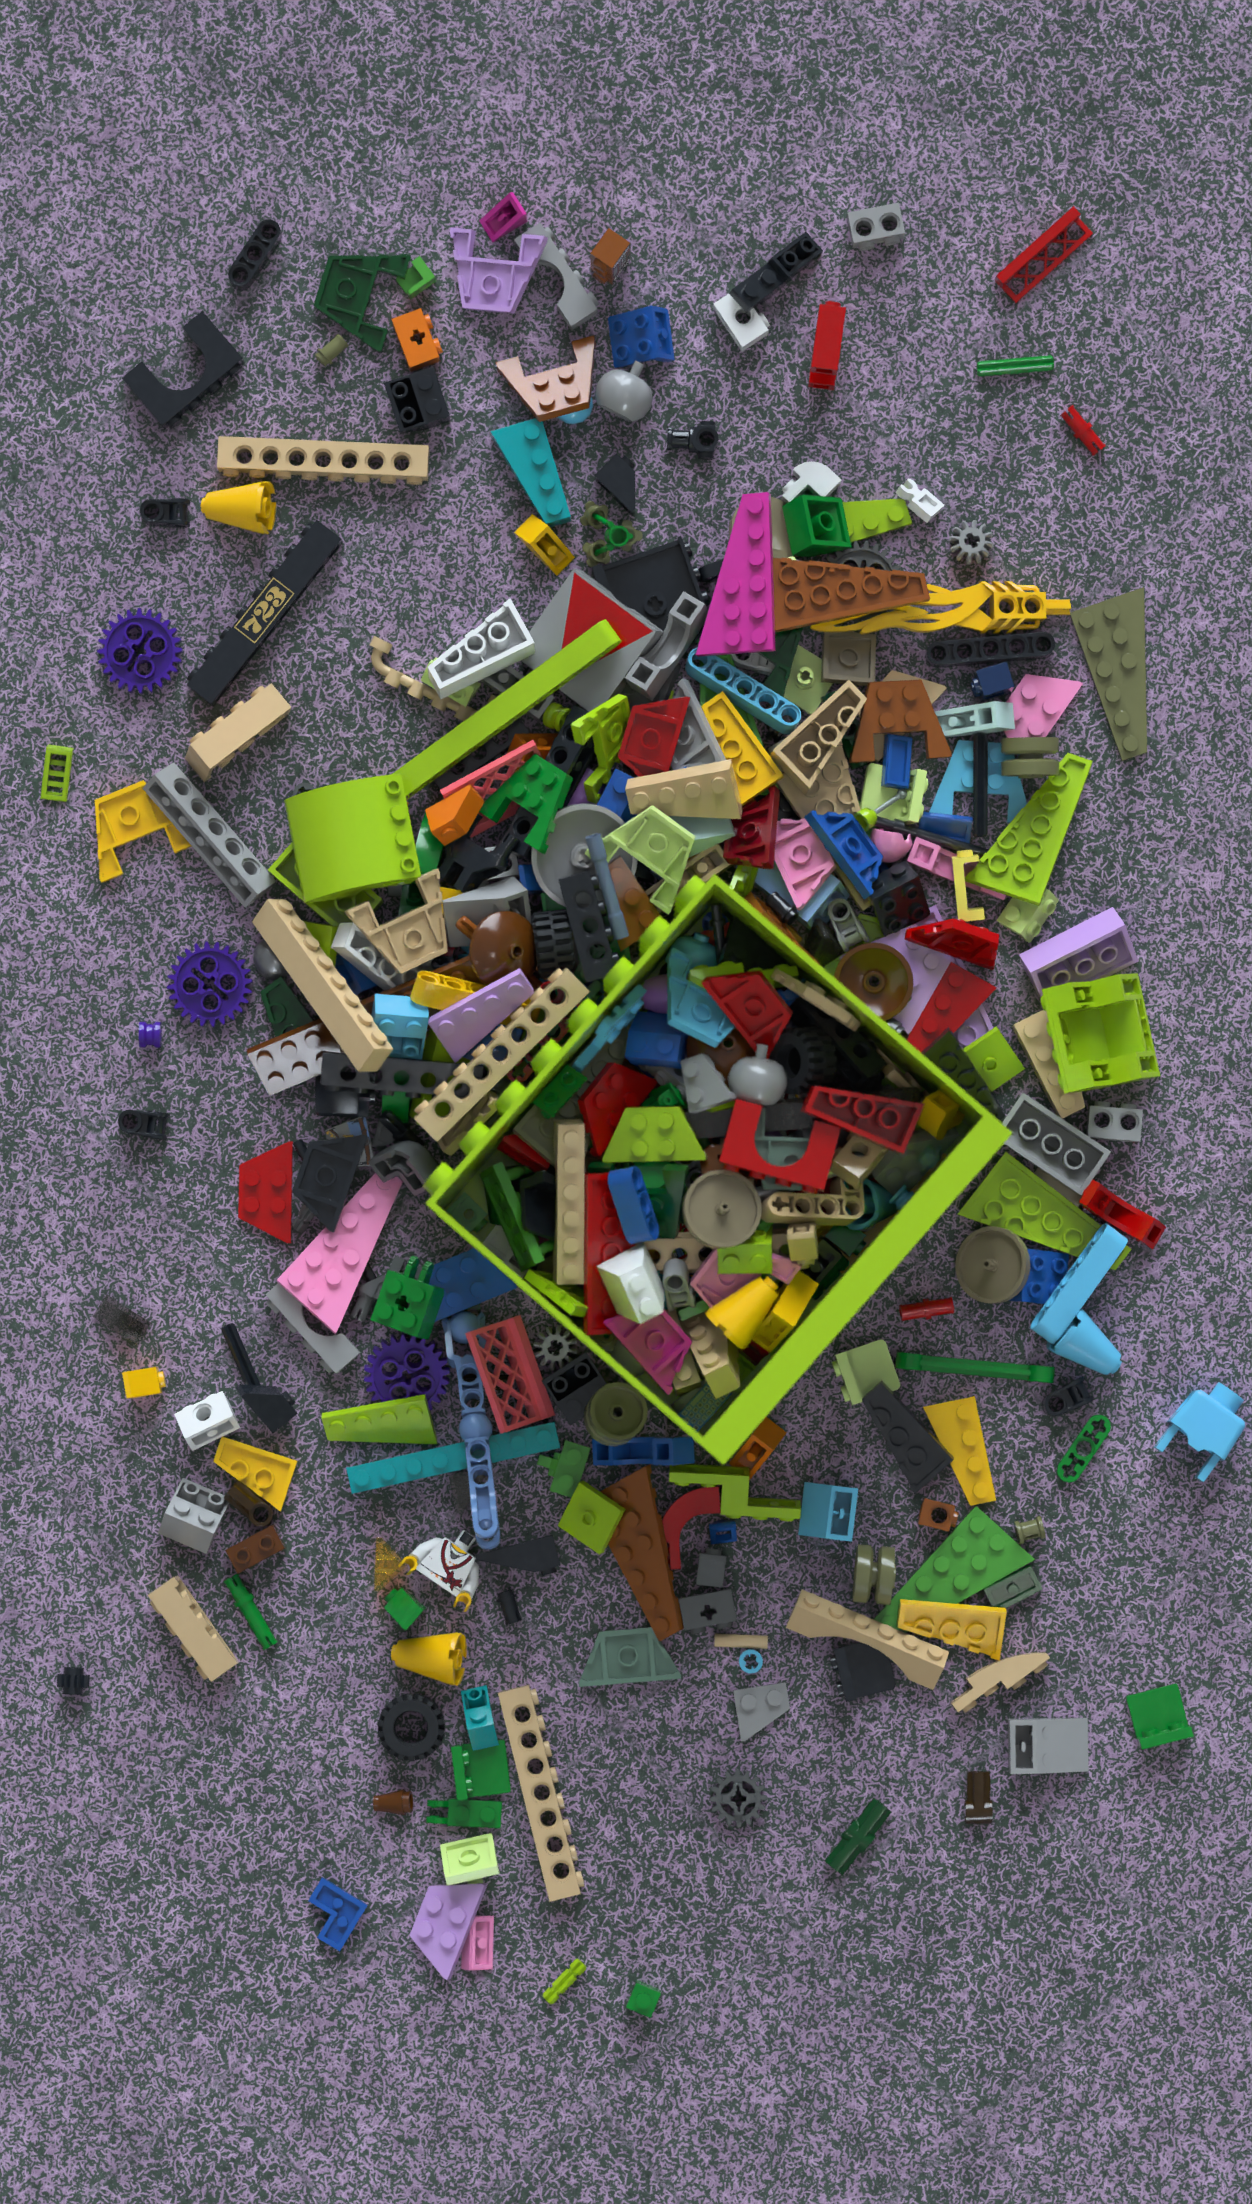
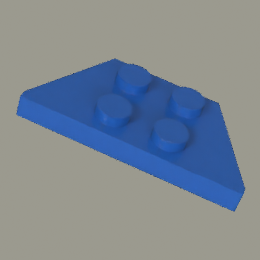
M811 811L804 816L805 820L824 844L826 850L830 852L840 869L846 874L865 900L874 892L871 888L872 883L878 877V867L882 863L883 855L853 814L827 812L824 815H817L816 811Z
M475 1248L434 1264L429 1283L444 1289V1297L435 1322L516 1289L517 1286Z

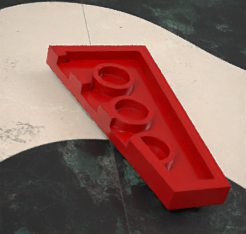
M950 962L906 1041L921 1053L948 1027L954 1033L997 987Z

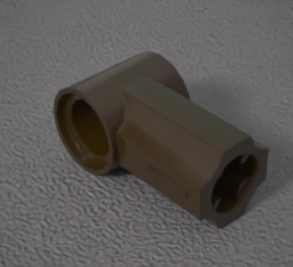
M239 1480L224 1496L225 1500L256 1526H266L274 1518L273 1508ZM258 1507H264L268 1510L269 1517L265 1522H259L255 1518V1511Z
M967 1771V1800L964 1803V1806H966L965 1824H992L993 1812L992 1800H990L989 1771Z

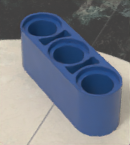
M634 1166L610 1171L608 1174V1185L626 1240L630 1244L656 1240L659 1236V1226L640 1169Z

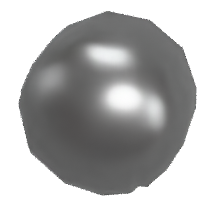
M265 940L257 944L254 949L253 961L261 976L274 981L281 976L285 978L289 975Z

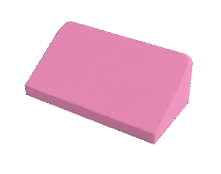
M475 1916L461 1952V1969L469 1971L493 1970L494 1916Z

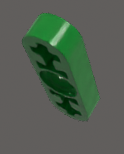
M1093 1415L1085 1423L1057 1465V1476L1062 1481L1074 1482L1080 1477L1110 1432L1111 1424L1107 1417ZM1101 1419L1104 1421L1103 1427L1105 1431H1098L1094 1438L1099 1439V1441L1095 1444L1092 1439L1083 1436L1085 1431L1091 1434L1094 1430V1426L1091 1425L1092 1422H1098ZM1087 1441L1090 1444L1091 1451L1087 1456H1080L1076 1452L1078 1442ZM1072 1453L1075 1458L1084 1461L1082 1466L1076 1463L1073 1467V1470L1076 1472L1075 1475H1069L1066 1478L1063 1476L1065 1471L1061 1468L1063 1465L1069 1466L1073 1459L1068 1458V1456Z

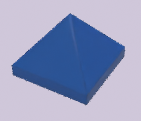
M721 1519L709 1524L711 1544L737 1541L735 1521ZM720 1532H731L729 1534L716 1535V1533Z

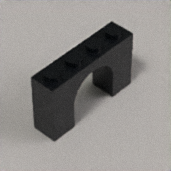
M203 311L182 327L184 333L205 358L204 373L194 386L184 390L167 388L158 381L142 361L122 377L126 386L164 430L167 427L171 429L176 427L183 420L181 416L188 410L191 412L195 411L203 403L201 399L208 393L211 395L215 394L222 388V381L228 376L234 378L243 370L241 365L244 364V360Z

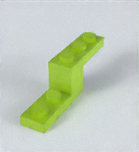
M697 1464L670 1465L669 1482H674L675 1485L688 1486L690 1483L701 1484L704 1487L722 1485L721 1515H726L727 1518L738 1519L741 1516H751L756 1520H766L768 1517L787 1522L800 1519L801 1500L748 1497L749 1467Z

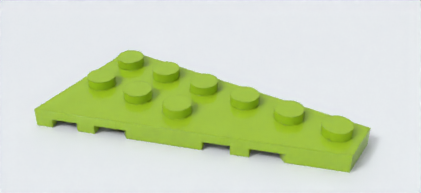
M1067 753L1059 763V775L1048 776V779L1040 789L1032 795L1031 800L1018 812L1000 834L989 851L981 857L975 868L967 874L965 882L1040 906L1093 761Z

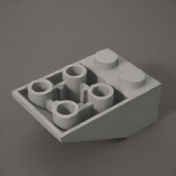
M514 876L442 900L449 947L470 946L471 940L456 927V922L462 916H466L475 925H478L486 916L494 912L511 911L522 915L532 925L528 890Z
M1088 1718L1008 1719V1772L1010 1774L1089 1771Z

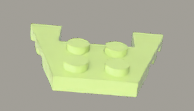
M652 805L602 838L607 854V863L616 851L622 848L664 878L649 901L669 915L695 836ZM587 849L585 855L591 859L589 850Z

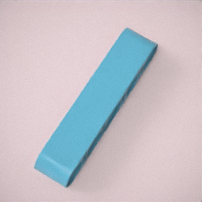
M697 648L689 653L685 670L691 678L717 694L723 691L731 703L782 734H791L797 728L801 719V711L795 704L716 655L698 657L696 656ZM701 660L704 666H695L692 661ZM715 674H723L727 680L720 681L715 677ZM737 688H746L749 694H740ZM766 701L772 708L765 709L760 706L759 702ZM782 716H791L794 722L787 723L782 719Z
M1107 1223L1103 1224L1036 1315L1030 1328L1049 1343L1054 1344L1065 1332L1123 1251L1128 1239Z

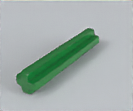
M1048 355L979 361L976 365L977 375L981 377L1051 371L1054 369V358Z

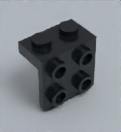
M905 860L879 873L877 879L872 883L871 888L874 892L867 899L873 905L881 932L885 937L916 924L930 915L920 878Z
M340 1072L341 1077L345 1080L353 1079L356 1072ZM368 1072L367 1079L374 1082L375 1072ZM321 1075L315 1077L316 1115L368 1117L369 1103L375 1102V1089H368V1093L352 1092V1087H341V1091L325 1090V1085H320Z
M540 1170L535 1172V1175L520 1180L522 1228L525 1232L554 1241L556 1175L551 1174L547 1170Z
M861 1642L833 1648L834 1655H830V1661L833 1671L838 1670L840 1681H836V1687L839 1697L844 1696L846 1702L895 1688L896 1683L890 1658L879 1650Z

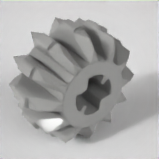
M976 520L972 521L970 528L966 521H962V530L954 527L953 532L956 536H950L949 538L950 543L956 544L950 548V552L960 551L956 560L960 561L963 556H966V565H970L972 557H974L977 564H980V555L988 558L990 553L986 549H992L994 543L986 541L992 538V532L983 534L987 526L982 524L979 529L976 528ZM967 537H971L972 540L977 539L978 542H976L975 548L965 544L968 539Z
M557 1326L556 1335L552 1334L550 1327H546L549 1335L547 1338L540 1332L537 1334L544 1341L543 1344L533 1343L534 1347L542 1348V1351L534 1353L535 1358L544 1355L545 1358L540 1362L541 1366H544L548 1360H551L549 1367L550 1370H554L555 1361H558L561 1369L565 1366L562 1361L564 1358L569 1363L573 1361L571 1357L567 1356L568 1352L572 1354L578 1353L577 1349L569 1348V1345L577 1343V1340L571 1339L566 1341V1338L571 1334L570 1330H567L563 1336H560L561 1326ZM557 1340V1344L561 1342L563 1348L560 1349V1354L554 1356V1352L550 1354L548 1348L551 1347V1342Z

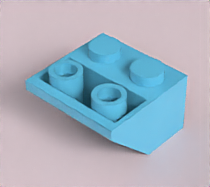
M375 994L371 1016L393 1047L388 1057L422 1060L429 1020L428 1007L416 1004L408 996Z
M804 1482L798 1535L852 1542L858 1488Z

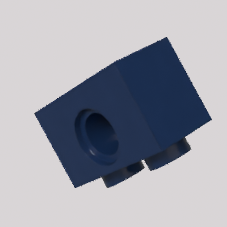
M1007 661L977 670L970 683L974 698L979 697L981 703L1011 694L1014 689Z

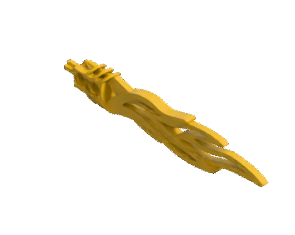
M978 581L979 584L954 591L927 584L928 591L932 592L929 593L930 600L913 605L951 606L961 604V606L937 614H927L928 611L924 609L903 606L890 609L893 610L891 612L882 613L865 621L847 626L835 627V625L868 614L811 625L810 628L819 632L861 630L860 634L864 635L894 627L912 632L928 633L955 625L979 631L980 634H985L988 630H995L992 634H998L1001 630H1008L1005 634H1011L1014 630L1037 629L1040 626V622L1046 619V615H1070L1071 603L1070 599H1046V592H1039L1037 586L1016 585L1011 581H1004L1005 585L998 581H991L992 585L985 581ZM1023 590H1033L1034 592H1024ZM988 598L990 617L978 609ZM1001 601L1007 602L1010 605V613L1001 612L999 609ZM1027 601H1031L1036 605V613L1032 614L1026 610L1025 603ZM916 620H935V621H937V622H933V623H911V622H908V621H916ZM1022 622H1035V624H1021V623H1022Z

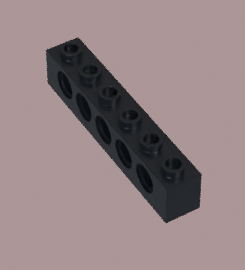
M573 705L571 711L566 716L565 722L545 758L546 761L573 777L563 807L569 804L595 754L592 736L584 745L574 742L571 724L589 712ZM520 806L506 832L520 840L511 853L531 862L532 846L525 843L524 840L539 818Z
M323 1051L320 1085H325V1090L341 1091V1087H352V1092L368 1093V1089L379 1090V1095L394 1096L395 1091L405 1092V1097L421 1098L422 1093L432 1094L433 1098L436 1095L433 1091L443 1081L447 1083L448 1078L453 1075L452 1072L461 1063L387 1057L379 1068L382 1071V1078L378 1082H371L367 1079L368 1072H358L345 1053ZM477 1065L473 1070V1075L478 1079H482L483 1066ZM345 1066H352L355 1068L356 1074L353 1079L345 1080L340 1075L341 1069ZM399 1070H404L409 1075L408 1081L403 1085L394 1082V1074ZM427 1072L435 1076V1082L430 1087H425L420 1083L421 1076ZM461 1083L459 1088L454 1089V1094L457 1097H465L469 1092V1087L465 1083Z

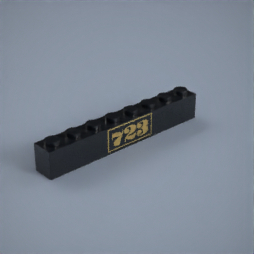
M318 520L313 525L309 523L301 532L303 538L297 545L293 543L284 555L287 557L281 566L276 564L268 575L270 580L265 586L261 584L252 595L254 600L248 607L244 605L236 615L238 620L233 627L227 626L219 637L222 641L216 648L212 646L203 657L205 660L200 668L195 667L187 677L189 681L187 684L188 688L212 707L216 705L342 545V539Z

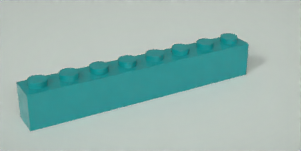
M555 1422L492 1435L489 1438L492 1463L560 1448ZM465 1442L347 1467L351 1492L353 1494L467 1469ZM475 1450L471 1456L475 1459H480L485 1455V1452L483 1450Z

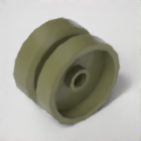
M1018 737L1001 739V752L1003 754L1018 755V759H1008L1001 762V776L1031 779L1059 775V761L1056 759H1043V755L1059 752V738Z
M615 1382L606 1384L590 1398L585 1406L583 1419L586 1430L594 1440L602 1445L615 1447L626 1444L642 1430L647 1421L648 1409L645 1398L638 1389L626 1383ZM613 1411L617 1412V1417L613 1415Z
M857 1544L852 1601L867 1603L870 1598L871 1587H874V1600L876 1604L890 1605L896 1578L895 1547L881 1546L878 1550L877 1562H873L874 1553L872 1546Z

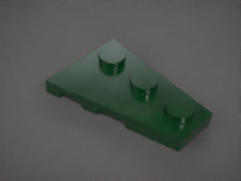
M283 976L260 991L275 1037L315 1021Z

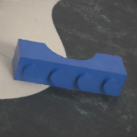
M691 1436L634 1437L626 1444L615 1447L602 1445L592 1439L593 1465H680L695 1463L694 1438Z

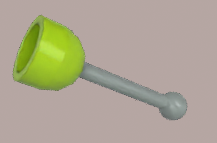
M904 789L898 790L897 795L875 810L869 808L859 810L854 814L855 819L864 831H868L877 823V814L897 800L905 799L907 791Z

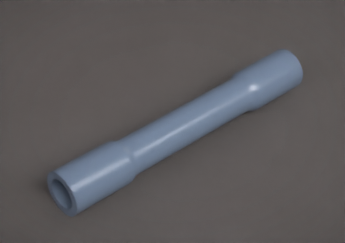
M601 833L589 835L585 839L591 860L596 869L608 912V921L614 940L622 939L629 936L612 881Z

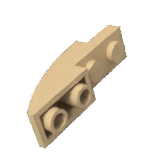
M1045 1652L1026 1653L990 1663L966 1677L971 1688L950 1703L957 1712L963 1710L966 1713L978 1704L975 1700L982 1694L988 1697L999 1688L997 1683L1000 1681L1006 1689L1010 1687L1014 1690L1027 1681L1025 1676L1033 1671L1037 1674L1047 1667L1046 1661L1050 1657Z

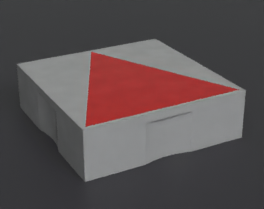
M573 569L529 631L535 643V654L521 661L534 670L594 625L606 619L621 639V643L559 688V690L590 712L623 691L627 683L625 677L638 657L649 653L664 631L636 610L619 602L608 589L584 571Z

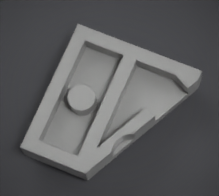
M699 1054L681 1061L689 1113L696 1114L737 1099L736 1094L729 1091L725 1085V1078L715 1069V1064L709 1055Z
M786 1682L733 1690L741 1741H746L790 1709Z

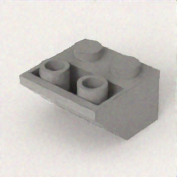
M182 1478L164 1513L158 1534L207 1554L229 1506V1502L224 1499L225 1495Z

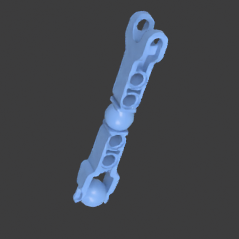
M460 1311L455 1313L450 1320L445 1317L441 1322L445 1334L448 1364L452 1368H456L462 1408L459 1434L465 1441L471 1511L476 1542L479 1547L490 1550L497 1547L501 1539L489 1449L492 1424L486 1416L483 1383L474 1357L467 1354L461 1358L459 1355H454L453 1340L457 1343L468 1344L465 1333L485 1327V1315L482 1312L476 1316L469 1311ZM476 1335V1337H479V1346L484 1349L486 1340L480 1335ZM471 1373L475 1374L477 1378L473 1382H466L463 1380L464 1376ZM470 1399H477L480 1402L474 1408L466 1406V1403ZM475 1450H483L485 1452V1455L480 1459H475L471 1456ZM479 1475L488 1477V1481L485 1484L480 1485L474 1482L475 1478ZM494 1536V1538H493L491 1541H489V1542H488V1541H484V1540L482 1539V1538H491V1537Z

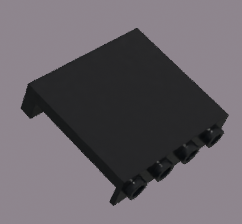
M681 536L677 537L676 541L604 566L599 564L592 567L594 578L598 583L608 589L619 602L636 610L662 631L666 628L670 610L683 591L703 602L706 607L710 606L706 591L701 592L698 582L702 581L698 567H692L689 557L693 556L689 542H683ZM659 592L666 598L667 608L663 615L651 617L644 611V599L649 593ZM657 598L651 599L652 603L648 602V607H652L655 612L659 611V606L662 608L663 604L659 603ZM703 627L689 647L697 645L695 643L701 637Z

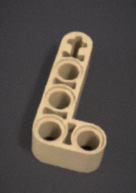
M837 1176L830 1183V1195L773 1193L761 1202V1219L768 1223L797 1224L816 1222V1225H849L864 1213L863 1183L858 1189L848 1184L849 1189L844 1186V1180ZM796 1204L800 1206L802 1213L796 1209ZM821 1205L826 1209L827 1214L823 1213ZM845 1206L849 1208L851 1215L846 1212Z

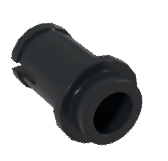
M778 892L772 893L765 902L780 917L782 923L790 925L799 916L796 906H791Z
M512 1589L498 1593L496 1602H500L505 1624L508 1625L521 1621L522 1618L520 1617L515 1600L517 1594H514Z

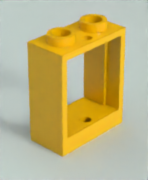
M799 1270L788 1285L784 1283L777 1290L779 1296L752 1340L771 1353L795 1327L819 1284Z

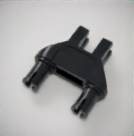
M477 814L467 834L446 845L447 856L439 868L440 878L450 885H454L455 888L463 893L478 889L484 880L504 872L508 866L507 859L520 841L513 835L505 832L493 851L488 852L470 840V836L483 818L479 814Z

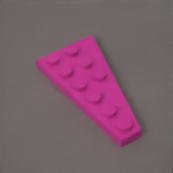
M769 492L742 495L696 651V656L698 657L775 651L771 494Z

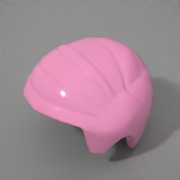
M872 828L870 839L883 855L882 862L892 863L905 857L913 845L910 834H908L907 840H904L903 835L900 833L884 831L883 828Z

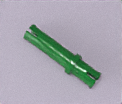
M239 1573L223 1581L236 1601L234 1605L242 1611L263 1651L269 1648L270 1645L276 1644L278 1641L254 1603V1596L252 1593L249 1594Z

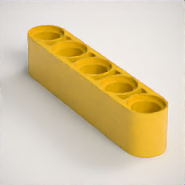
M420 971L417 974L410 999L422 1006L444 1010L486 987V985L429 971ZM528 998L520 1006L525 1008L531 1000ZM541 1008L532 1010L530 1017L533 1022H537ZM508 1016L500 1024L508 1025L512 1019Z

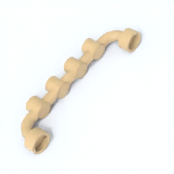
M376 636L373 637L370 646L374 647L371 655L372 665L378 673L386 677L385 683L397 689L401 684L409 688L407 694L419 700H422L423 696L433 700L431 706L445 712L446 708H449L456 712L454 717L461 721H465L477 712V710L469 706L465 707L448 696L440 699L435 689L386 666L382 662L381 657L383 652L389 654L393 645ZM491 694L487 704L495 699L496 696Z

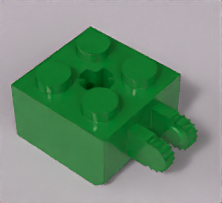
M412 1256L406 1265L404 1274L392 1270L387 1271L371 1320L417 1338L429 1339L444 1297V1289L429 1283L434 1269V1263L426 1261L423 1265L419 1278H414L419 1266V1258Z

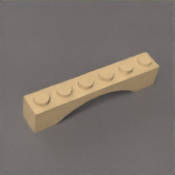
M555 1119L553 1146L556 1175V1224L553 1248V1279L557 1285L584 1284L585 1124L581 1119Z
M803 1589L798 1596L786 1628L809 1638L822 1636L842 1637L867 1644L889 1657L904 1672L908 1680L932 1690L936 1686L949 1651L939 1646L932 1645L913 1635L906 1634Z

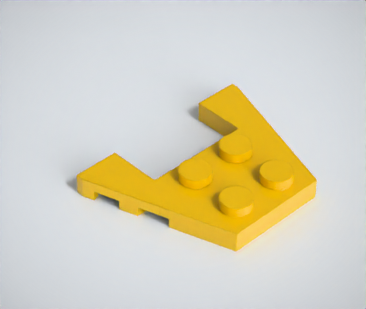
M144 780L95 800L99 879L101 883L124 875L115 854V848L161 829H165L174 853L192 847L142 789L146 785Z

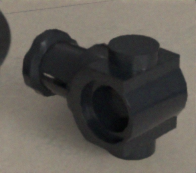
M700 421V425L690 427L689 430H673L672 427H668L667 450L684 448L688 449L689 453H696L698 459L713 460L714 451L718 446L719 440L718 433L715 430V422ZM703 435H710L714 442L710 446H703L699 439Z

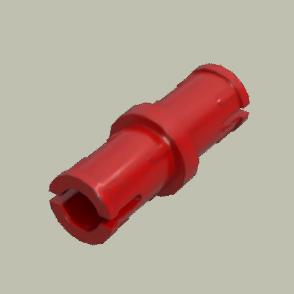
M1072 405L1067 410L1074 418L1072 419L1066 411L1060 417L1075 433L1073 436L1076 439L1079 438L1091 452V455L1094 456L1098 453V450L1092 442L1100 450L1106 445L1092 430L1091 427L1093 425L1090 422L1087 423L1074 408V405Z
M949 1297L929 1301L927 1298L922 1299V1302L901 1304L899 1305L901 1321L917 1318L928 1320L931 1319V1316L954 1314L953 1299Z

